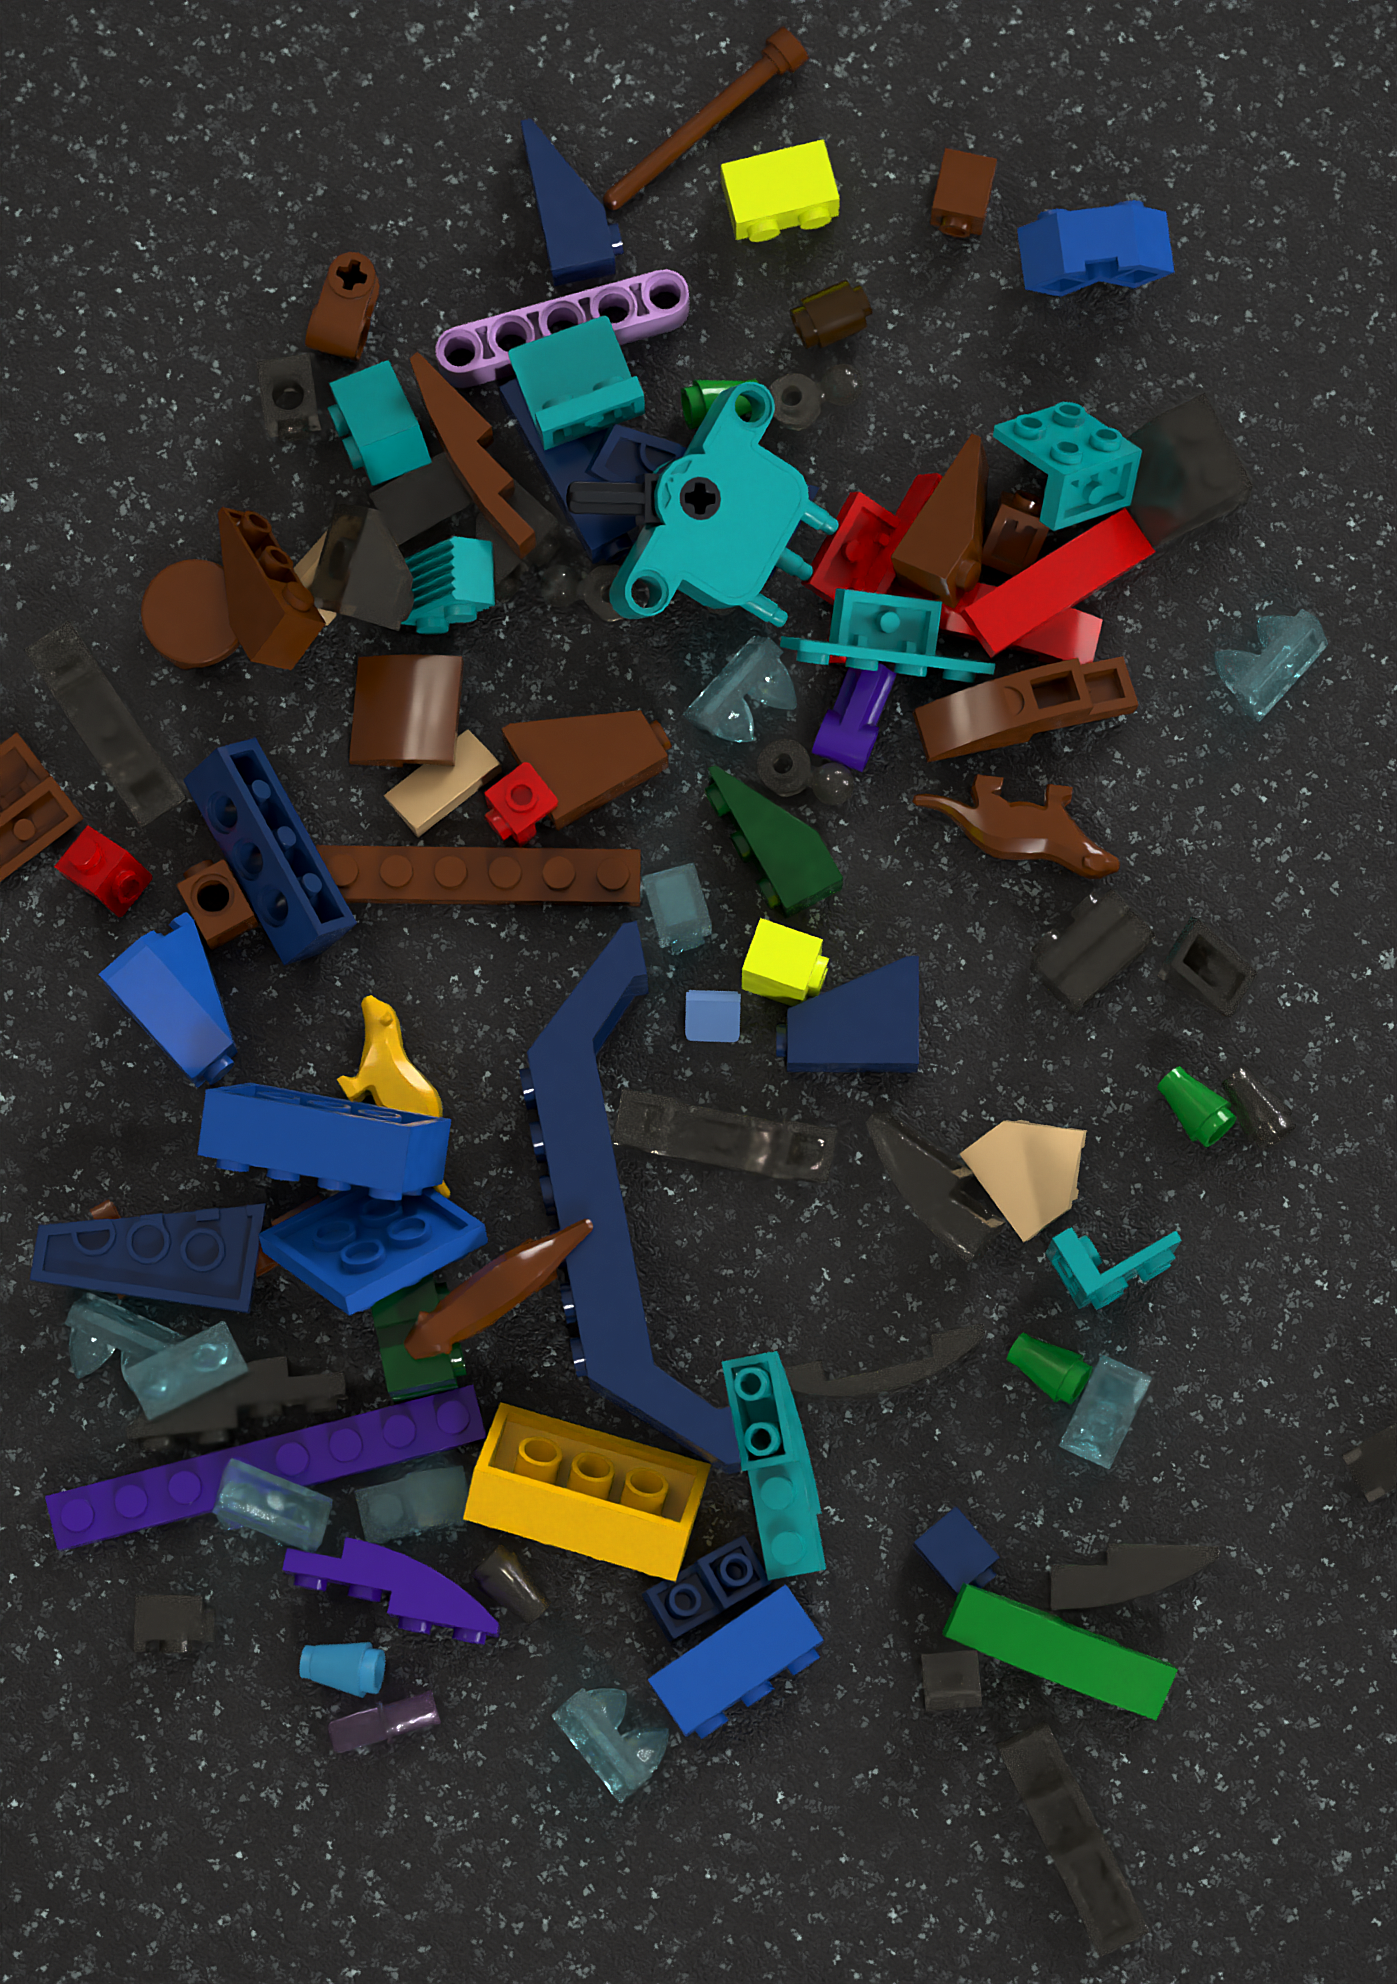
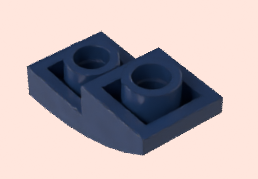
M742 1535L680 1571L676 1582L666 1579L646 1590L642 1596L670 1643L771 1584V1581L768 1580L766 1572L747 1539Z

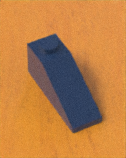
M531 118L521 120L522 138L553 285L558 286L616 274L615 256L624 254L618 223L608 225L603 205Z

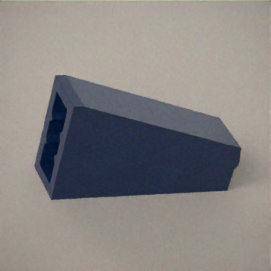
M517 378L500 386V398L504 409L592 564L604 558L607 563L614 562L629 554L634 545L633 543L639 536V525H636V516L573 514L569 512L566 503V493L571 482H599L584 472L608 428L544 450Z

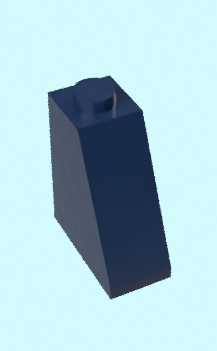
M906 956L787 1009V1024H776V1057H787V1072L917 1073L919 1066V956Z

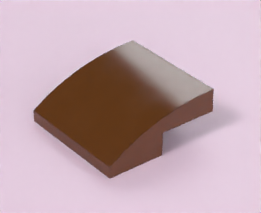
M379 655L358 657L349 763L403 767L404 763L455 766L464 666L462 656Z
M17 732L0 744L1 882L84 819Z

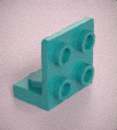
M601 316L512 348L508 352L510 363L544 450L645 414L644 393L637 376H631L607 316Z
M1060 402L1055 406L1031 414L1020 415L1015 419L994 426L993 437L1048 474L1039 521L1051 530L1056 531L1131 505L1142 449L1122 437L1118 430L1107 427L1086 413L1082 406L1072 402Z
M1072 1227L1053 1237L1045 1254L1078 1309L1092 1303L1095 1309L1098 1310L1124 1294L1123 1290L1129 1287L1127 1284L1128 1280L1139 1275L1144 1283L1171 1267L1170 1263L1176 1259L1174 1252L1182 1239L1177 1231H1174L1101 1275L1097 1266L1102 1264V1260L1095 1246L1087 1235L1078 1238Z

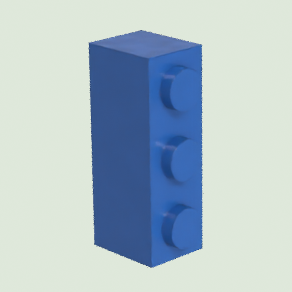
M785 1584L648 1679V1683L684 1736L687 1737L696 1731L700 1739H703L729 1721L723 1713L729 1707L742 1699L748 1708L773 1691L775 1688L769 1680L786 1668L794 1676L818 1660L820 1656L815 1648L820 1646L824 1639Z

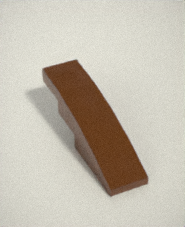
M417 351L410 358L413 377L430 425L454 473L484 518L517 556L523 559L537 546L535 531L507 503L515 494L513 478L485 451L494 442L492 426Z

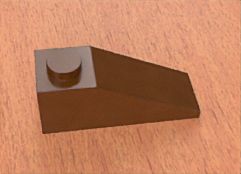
M970 435L891 555L900 587L932 600L940 601L942 604L952 608L956 607L965 592L973 590L981 574L989 465L980 436Z

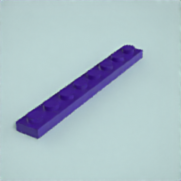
M469 1385L45 1496L57 1549L61 1552L485 1441L487 1436L474 1386Z

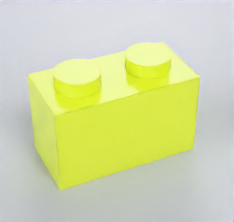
M824 139L721 164V184L736 240L749 237V240L752 242L765 241L777 236L781 229L798 225L802 229H814L828 224L831 221V217L839 215L840 198Z
M760 918L742 968V989L792 1007L806 1001L808 996L812 998L818 996L827 975V964L829 958L821 956L823 940Z

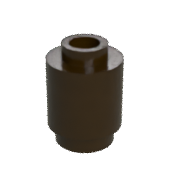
M846 279L800 299V306L789 310L795 330L806 349L818 345L821 349L866 329L867 322L865 317L872 314L869 300L861 285L852 288Z

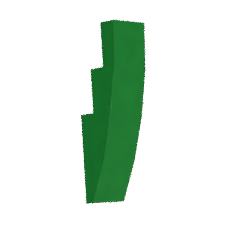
M964 1582L942 1632L945 1637L998 1660L1153 1720H1157L1178 1670L1168 1662L1123 1647L1111 1638L1066 1623L1059 1616Z

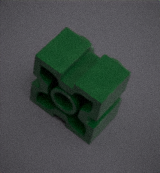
M433 1272L422 1277L418 1283L403 1287L376 1301L371 1307L387 1389L395 1404L458 1389L457 1376L467 1375L460 1342L453 1343L451 1346L452 1351L449 1354L440 1353L436 1356L422 1359L412 1358L404 1347V1341L410 1329L418 1321L419 1312L426 1311L429 1313L433 1311L436 1305L450 1293L447 1283H437Z

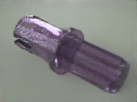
M430 1689L425 1693L386 1705L383 1704L382 1700L376 1701V1708L331 1721L328 1724V1732L334 1750L337 1753H343L385 1739L388 1740L389 1744L394 1743L393 1737L433 1724H441L432 1690Z

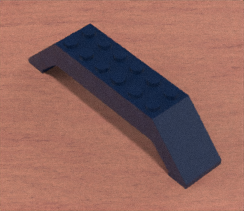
M637 921L622 924L527 1051L530 1067L519 1069L527 1110L538 1108L540 1121L530 1122L529 1125L537 1163L548 1162L550 1172L549 1175L539 1176L547 1217L558 1215L560 1225L558 1229L549 1230L550 1235L582 1219H589L593 1224V1230L567 1255L557 1268V1270L568 1268L570 1282L559 1284L567 1324L578 1322L580 1337L570 1338L577 1377L588 1376L591 1390L728 1475L741 1472V1459L731 1407L714 1408L655 1366L653 1362L597 1068V1054L635 996L649 994L647 971Z

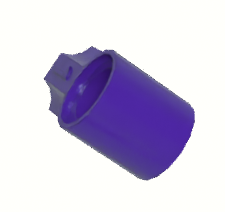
M880 663L878 664V671L849 667L833 710H827L822 721L812 753L863 772L879 732V727L876 726L897 673Z

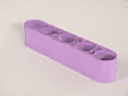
M668 269L657 270L453 327L445 331L438 338L436 344L439 373L451 386L457 388H468L515 375L508 352L498 347V343L503 337L515 334L525 339L526 343L551 335L549 329L558 321L566 320L574 325H579L600 317L601 313L611 306L621 307L628 313V316L623 321L611 323L619 345L672 331L680 327L687 319L689 313L688 285L685 279L677 272ZM661 292H669L677 296L679 302L670 309H661L652 304L651 300ZM457 349L470 350L475 355L474 359L465 366H454L447 361L451 352Z

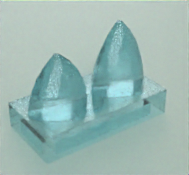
M1303 608L1295 617L1269 615L1257 619L1258 638L1265 649L1260 656L1241 650L1215 651L1214 653L1215 665L1222 681L1236 695L1242 711L1258 723L1329 645L1319 620Z
M752 636L682 715L697 729L708 730L719 738L731 742L752 741L754 739V723L750 708L743 698L746 693L755 700L770 707L795 709L797 706L793 682L786 667L779 659L783 651L769 637Z
M89 1292L72 1305L65 1325L72 1328L69 1338V1354L75 1376L82 1378L92 1373L111 1356L115 1348L122 1350L120 1357L121 1370L130 1391L142 1389L158 1379L164 1370L179 1356L186 1336Z
M222 1321L124 1371L148 1420L151 1421L250 1370L226 1322Z
M231 1458L224 1469L212 1513L216 1514L218 1522L224 1531L248 1527L271 1536L280 1547L295 1546L310 1553H315L322 1543L333 1499Z
M582 1688L567 1699L552 1715V1718L621 1804L653 1776L651 1773L657 1768L665 1754L669 1729L644 1727L620 1735L616 1729L619 1727L625 1714L626 1692L614 1688H599L587 1692Z

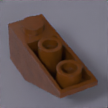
M221 507L218 511L229 625L250 661L292 670L326 622L314 604V596L303 586L294 571L291 558L282 551L273 536L270 523L254 511L241 512Z

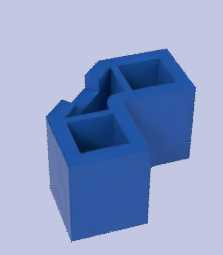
M1124 201L1108 207L1073 211L1065 209L1047 210L1037 215V221L1017 229L1025 290L1061 297L1098 281L1137 288L1174 273L1166 212L1144 207L1141 201Z

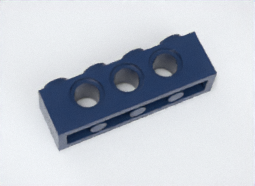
M256 738L216 748L183 779L283 965L324 953L357 924Z

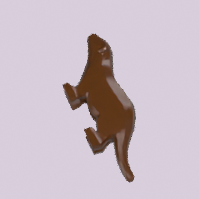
M978 774L975 776L970 789L974 807L940 795L916 794L913 796L912 802L916 806L941 811L950 817L975 845L993 857L1006 860H1049L1087 879H1101L1109 874L1117 873L1120 869L1119 859L1086 837L1067 813L1065 806L1071 802L1073 787L1047 784L1044 806L1025 801L1010 803L1000 797L1003 787L1002 777Z
M582 1219L552 1235L537 1240L527 1239L518 1247L488 1263L446 1295L433 1311L429 1313L420 1311L418 1321L412 1326L404 1341L407 1353L414 1359L433 1357L440 1353L449 1354L452 1351L451 1346L453 1343L466 1340L486 1330L505 1313L558 1277L556 1269L567 1255L593 1230L592 1222L589 1219Z

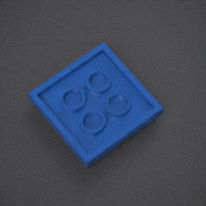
M352 1185L350 1190L341 1191L258 1234L263 1253L349 1316L357 1311H363L372 1307L376 1301L403 1287L418 1283L422 1277L449 1263L462 1260L469 1252L488 1243L485 1225L431 1187L423 1188L422 1195L420 1196L402 1194L401 1200H385L369 1196V1187Z

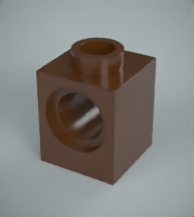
M945 148L932 205L930 225L939 226L941 232L954 237H968L970 233L982 235L995 177L997 159Z
M209 859L192 866L184 872L185 880L176 884L211 951L259 926L253 911L224 859L215 864ZM222 889L229 893V901L222 910L208 912L201 908L202 898L208 891Z

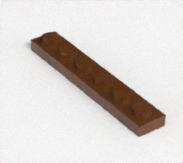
M316 845V849L346 903L640 906L641 849Z

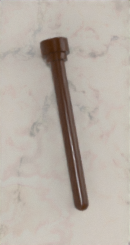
M780 27L766 39L765 43L767 46L761 51L763 56L605 192L603 196L605 207L610 210L619 209L773 75L777 73L781 76L786 71L793 73L805 63L809 56L797 38L785 27Z

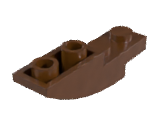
M1123 656L1081 665L1079 659L1075 658L1021 671L961 690L916 708L912 714L927 762L1028 742L1032 735L1038 732L1134 713L1139 704Z

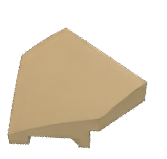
M1006 1120L960 1153V1156L1022 1241L1026 1242L1070 1210L1072 1201L1078 1199V1172L1081 1150L1085 1146L1087 1130L1041 1125L1023 1120Z

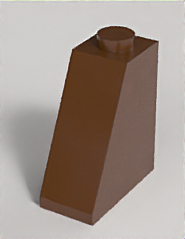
M641 710L510 723L501 728L503 741L517 765L520 766L524 762L530 763L557 797L558 806L547 814L556 831L669 768L668 755L665 751L672 748V745L657 720L648 723Z

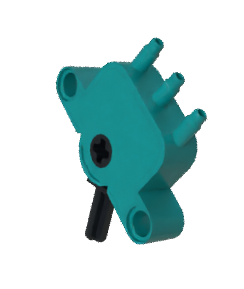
M745 382L722 391L715 398L683 457L673 459L658 466L652 474L645 473L636 476V483L573 481L568 485L566 503L569 512L573 514L633 515L636 516V525H644L612 582L609 591L613 609L620 616L627 619H641L654 616L668 606L678 589L700 604L712 609L741 606L763 621L770 622L777 627H782L788 619L787 612L780 609L775 602L759 592L762 590L774 566L791 576L798 577L802 581H807L812 576L813 567L804 562L802 557L785 547L800 520L828 535H833L836 532L839 522L831 517L826 510L809 500L808 486L801 473L784 460L758 445L775 411L773 396L764 385L757 382ZM739 395L745 397L752 406V415L748 422L743 421L735 411V402ZM690 493L691 497L699 498V508H694L692 504H686L685 494ZM637 579L646 584L649 590V600L644 608L638 606L631 596L632 585Z

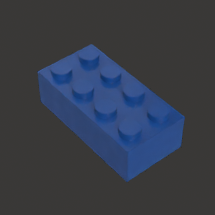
M244 1083L206 1089L198 1155L216 1158V1167L224 1170L246 1172L249 1171V1166L267 1168L266 1176L277 1180L299 1181L300 1175L318 1178L317 1186L321 1188L348 1191L351 1185L369 1187L368 1195L371 1197L385 1200H401L402 1194L420 1196L422 1195L423 1188L443 1184L451 1119L256 1083Z

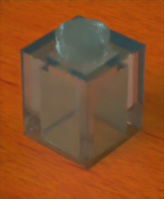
M694 862L642 876V888L660 949L672 946L673 952H681L702 945L704 943L703 937L712 934V923Z

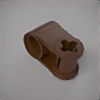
M347 252L340 254L332 261L319 301L313 309L305 339L306 347L352 361H359L366 345L371 318L380 291L374 266L366 256L357 252ZM356 274H361L364 284L355 283L352 290H347L344 280L353 281Z

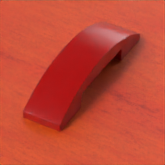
M897 576L894 577L891 583L893 587L892 595L932 600L900 587ZM977 583L973 590L964 593L955 608L942 604L938 632L979 642L960 613L997 587ZM1070 607L1007 648L1039 655L1038 661L1050 664L1075 658L1079 659L1080 665L1091 663L1094 660L1103 620Z

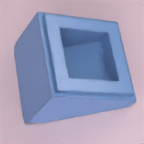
M689 990V992H686L685 1036L687 1040L706 1042L738 1041L740 1037L741 994H738L736 991Z

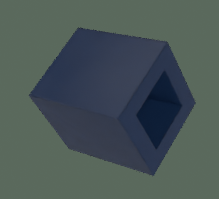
M954 1507L914 1541L912 1545L954 1597L959 1594L963 1582L982 1589L997 1576L991 1566L1000 1557L957 1507Z

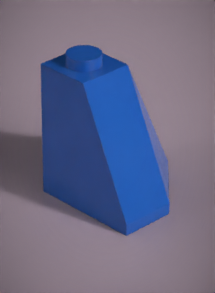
M185 912L174 918L169 924L174 931L165 936L162 933L157 934L154 930L145 934L107 966L99 976L111 995L198 1088L205 1081L212 1085L224 1077L234 1066L235 1063L231 1058L238 1051L200 931L194 919Z

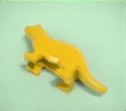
M372 995L365 997L361 1003L365 1024V1042L357 1075L353 1078L344 1075L339 1077L337 1081L349 1101L361 1103L367 1096L372 1095L377 1106L442 1117L443 1108L437 1090L409 1061L405 1053L400 1022L396 1012L389 1004L376 999ZM444 1180L443 1184L432 1186L435 1191L445 1198L450 1197V1190Z

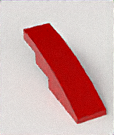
M1124 508L966 607L960 614L990 658H992L1068 608H1073L1153 555L1156 551L1127 509Z

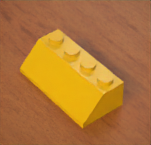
M500 1402L474 1469L463 1519L482 1524L488 1528L499 1529L536 1540L542 1544L553 1545L590 1556L597 1560L607 1561L641 1571L651 1576H658L676 1582L711 1464Z

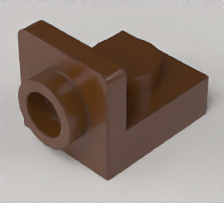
M1016 490L1015 494L1006 491L1001 492L998 499V509L983 542L982 564L1016 576L1035 563L1049 531V528L1039 521L1043 504L1042 498L1023 490Z

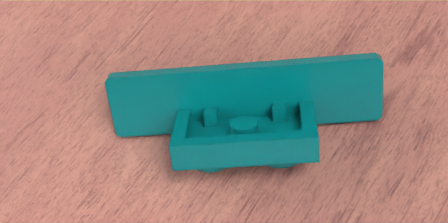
M836 588L829 642L781 636L780 647L797 650L796 661L829 665L830 655L847 657L846 667L878 671L879 661L894 662L895 673L926 677L927 667L943 668L942 678L973 683L975 682L976 673L994 675L995 670L994 663L935 655L942 602L920 598Z

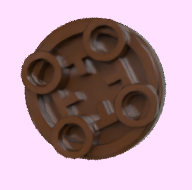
M201 559L183 560L166 567L150 582L142 599L141 620L149 642L162 657L181 669H191L216 664L227 658L238 648L240 642L229 625L223 566Z

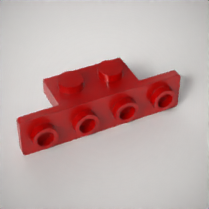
M939 473L917 475L895 515L860 491L850 492L836 518L839 522L838 529L833 535L827 534L811 564L814 570L809 580L802 581L801 584L833 606L836 588L892 595L893 587L891 583L896 573L891 555L943 476ZM830 655L829 663H846L847 657Z

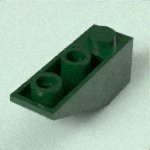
M714 765L708 768L710 786L704 788L707 799L718 817L727 813L736 832L730 835V839L741 860L744 863L753 860L762 878L755 883L770 910L779 907L784 918L787 919L842 889L843 877L816 830L718 766Z

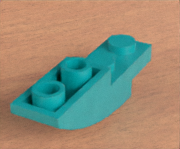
M777 1351L722 1361L741 1459L742 1471H748L768 1580L826 1570L816 1514L822 1513L815 1478L796 1404Z

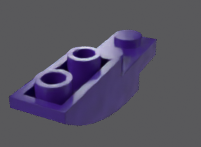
M349 1537L345 1538L341 1558L286 1549L282 1570L286 1574L295 1576L294 1586L326 1592L328 1582L349 1586L347 1596L374 1602H380L382 1593L391 1594L387 1614L390 1617L399 1618L397 1627L399 1629L430 1634L432 1625L454 1629L452 1639L479 1645H485L486 1635L499 1638L501 1626L478 1601L442 1574L404 1554L377 1544Z

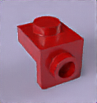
M528 762L522 763L484 792L487 806L490 809L484 815L487 822L503 841L511 836L519 847H522L537 835L535 823L558 806L557 797Z
M89 825L86 826L54 866L65 878L97 898L118 917H122L152 880V874L127 850Z

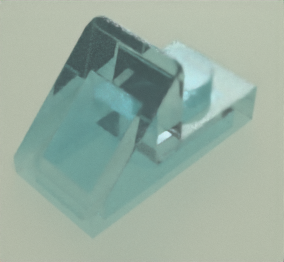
M1101 1354L1059 1447L1110 1469L1152 1377Z
M463 1466L412 1472L406 1474L407 1478L354 1490L365 1539L369 1543L378 1544L470 1522L463 1519L469 1494Z

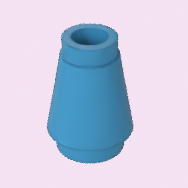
M370 1642L316 1646L305 1645L300 1659L301 1678L311 1679L314 1682L361 1698L366 1693L377 1694L383 1682L385 1653L381 1649H374Z

